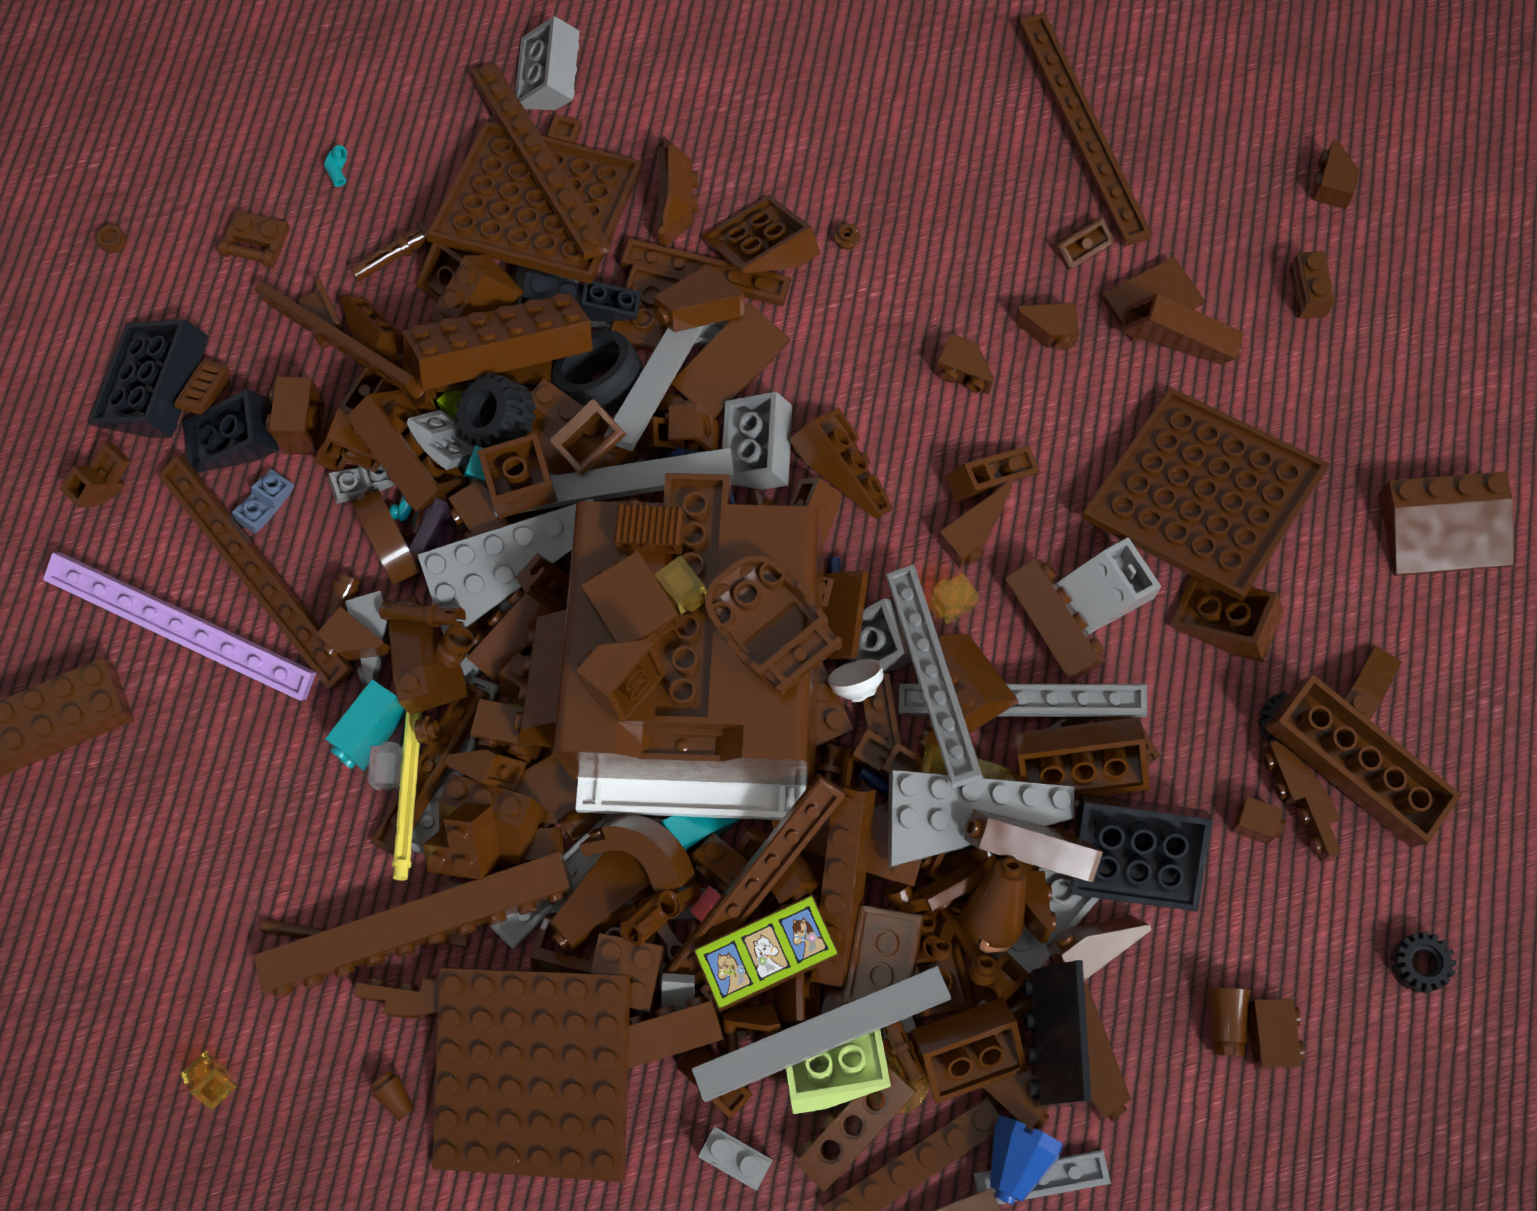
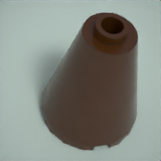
M1001 858L997 860L963 905L960 922L963 930L973 940L979 942V939L990 942L989 947L1006 948L1016 944L1024 931L1027 870L1020 861L1015 858Z

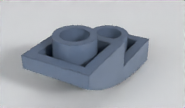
M271 469L251 487L252 494L232 511L233 519L256 534L282 506L293 490L294 484Z

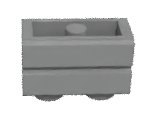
M716 1127L713 1128L698 1156L700 1159L756 1191L773 1162L772 1159Z

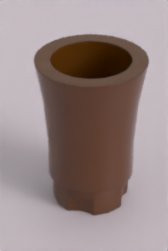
M1205 988L1209 1008L1210 1041H1214L1213 1055L1245 1056L1244 1043H1247V1020L1251 990Z

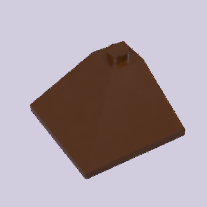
M771 195L764 197L701 236L706 244L743 274L797 268L820 254L812 226Z

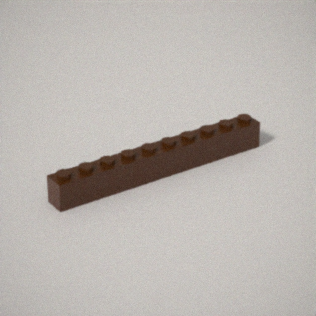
M556 852L488 875L481 880L477 879L253 955L261 991L265 994L274 995V998H282L293 994V988L305 985V988L315 987L324 983L323 978L332 975L336 977L350 975L355 972V967L366 964V967L380 965L385 962V957L393 954H397L398 957L414 953L417 946L426 943L428 946L444 943L446 936L458 933V936L471 934L477 931L476 926L488 922L489 926L497 925L507 921L508 915L519 912V915L535 912L538 910L537 905L549 902L550 905L562 903L568 900L567 895L574 892L565 858L560 852Z

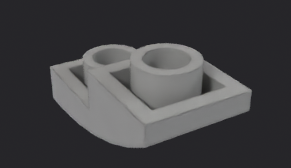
M382 465L379 466L375 473L358 466V468L332 472L328 475V481L336 504L355 500L365 491H373L377 488L379 491L395 485L388 478L387 472Z

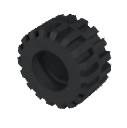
M486 373L485 376H477L476 381L471 380L467 384L468 388L466 390L463 389L460 394L462 398L457 402L458 412L455 413V420H458L456 427L461 432L460 436L467 443L487 448L524 437L528 432L531 433L533 429L531 424L532 421H535L536 417L533 410L536 406L535 402L531 401L533 395L527 391V387L498 374Z

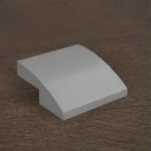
M441 410L408 419L407 425L416 441L444 469L449 470L468 463L474 446L459 436L460 431L456 427L458 422Z

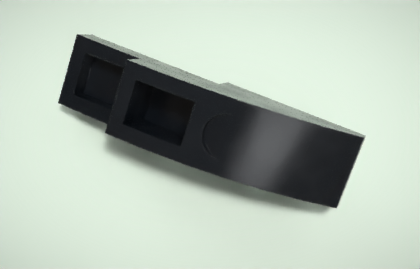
M527 272L521 302L525 303L533 299H546L559 293H571L590 320L627 321L636 320L638 317L641 292L595 281L592 284L584 282L582 285Z

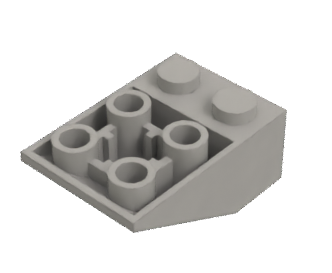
M1129 537L1102 551L1057 582L1059 587L1064 586L1071 595L1073 601L1070 602V605L1074 611H1080L1087 620L1089 626L1086 627V630L1089 634L1153 600L1161 588V585Z

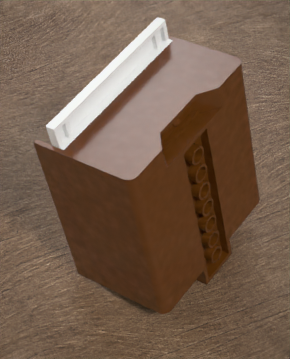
M665 474L663 503H673L683 508L686 518L682 554L639 553L678 612L682 625L653 642L666 674L624 723H621L592 699L576 670L579 668L578 663L585 653L590 650L594 651L600 644L616 643L595 607L587 598L581 585L593 573L597 571L604 572L614 566L615 561L621 556L635 553L617 551L613 542L617 507L619 504L626 505L627 502L581 501L576 504L553 754L578 786L576 811L578 813L782 820L815 778L820 664L789 688L786 694L782 696L748 669L726 644V641L707 613L705 596L711 582L734 562L746 556L762 555L775 560L787 570V574L798 583L802 582L810 591V595L818 607L822 609L824 552L818 509L810 506L730 504L731 479L729 474ZM642 502V503H644V504H646L647 506H650V507H651V506L658 507L659 504H661V503ZM793 603L746 641L744 645L763 664L812 623Z

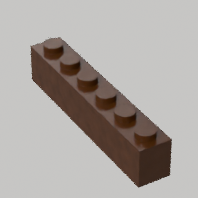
M851 785L838 786L845 791L846 796L830 815L819 908L840 957L812 969L811 981L838 987L846 985L859 905H863L876 789Z

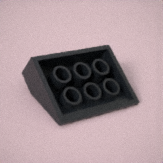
M185 319L126 323L88 424L148 438H172L182 409L175 407V401L198 367L201 357L205 352L209 336Z
M1080 793L1075 835L1103 851L1093 882L1071 876L1070 894L1198 912L1213 819L1203 809Z
M1074 960L1033 969L1028 974L1029 978H1024V997L1030 998V1011H1026L1025 1014L1026 1031L1032 1032V1045L1027 1046V1061L1029 1066L1033 1065L1034 1079H1029L1030 1100H1035V1108L1077 1107L1091 1101L1083 960Z

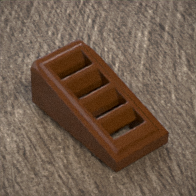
M203 360L176 399L175 407L202 415L230 385L229 368Z

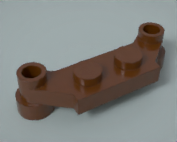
M970 846L968 850L972 860L917 891L913 892L910 885L897 882L889 886L885 893L890 904L895 906L897 912L917 915L919 911L929 909L931 911L940 910L949 906L953 899L961 895L973 893L996 863V856L994 853Z

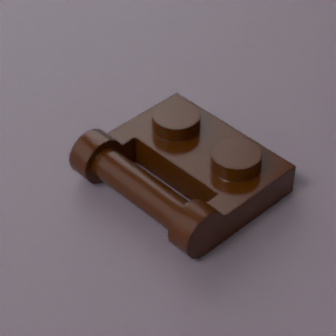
M235 210L225 237L219 242L218 253L221 256L229 257L234 255L263 262L264 266L273 268L277 263L290 226L288 222ZM238 241L268 249L266 251H261L253 248L236 245V242Z

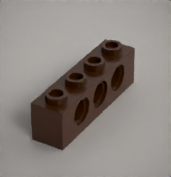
M887 1063L891 1087L879 1090L886 1099L882 1109H876L870 1105L869 1094L844 1102L843 1104L846 1108L840 1115L837 1116L833 1112L820 1126L824 1132L815 1141L810 1137L797 1151L801 1157L797 1160L796 1164L823 1192L829 1189L917 1092L911 1084H907L906 1079L890 1063ZM850 1115H856L862 1120L863 1129L860 1133H852L847 1128L846 1121ZM827 1140H834L839 1144L840 1154L838 1157L831 1158L825 1153L824 1144Z

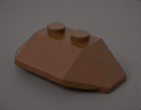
M659 137L658 237L659 246L667 247L693 224V212H698V195H693V188H698V171H693L692 160L666 137Z

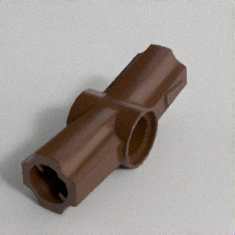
M690 878L682 887L659 891L643 897L639 902L638 908L621 922V930L619 932L624 940L632 943L634 946H639L667 920L676 918L680 912L695 905L702 893L698 882Z

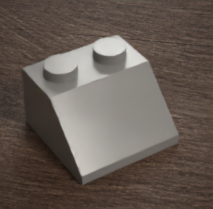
M884 598L864 609L857 659H850V662L874 659L881 663L883 673L898 670L913 662L894 600Z

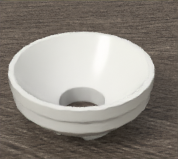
M874 659L852 661L835 669L828 676V683L832 692L836 695L851 699L852 702L863 701L876 693V689L884 677L881 663Z

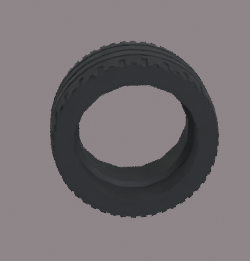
M601 330L591 333L593 351L557 359L552 371V378L558 389L585 407L594 399L612 416L618 413L643 371L644 366L634 347L623 334L612 330ZM613 366L599 379L586 383L599 371Z

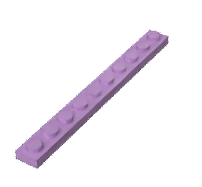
M52 553L43 578L44 581L300 701L307 699L317 672L63 553Z

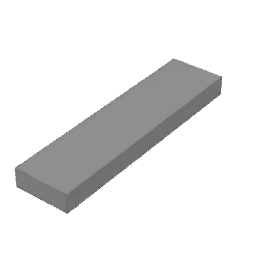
M1099 1150L1059 1158L1025 1200L1111 1184L1104 1151ZM991 1171L973 1174L977 1193L991 1188ZM997 1199L998 1204H1005V1202Z

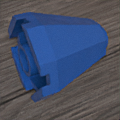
M1000 1115L994 1129L990 1187L996 1191L995 1198L1013 1205L1015 1200L1023 1202L1057 1162L1063 1149V1143L1035 1128L1034 1130L1029 1129L1022 1122Z

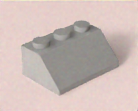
M553 16L521 38L515 94L524 109L557 110L573 100L580 31L556 16Z
M771 392L725 401L722 449H731L735 479L731 480L732 485L762 490L788 486L792 405L779 393Z

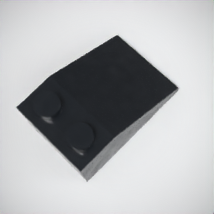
M246 389L209 407L202 415L195 414L183 420L187 462L196 473L255 462L278 451L277 442L266 428L267 415L271 414L272 411L270 398Z

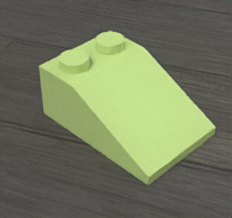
M880 1029L786 1068L793 1114L827 1109L891 1087Z

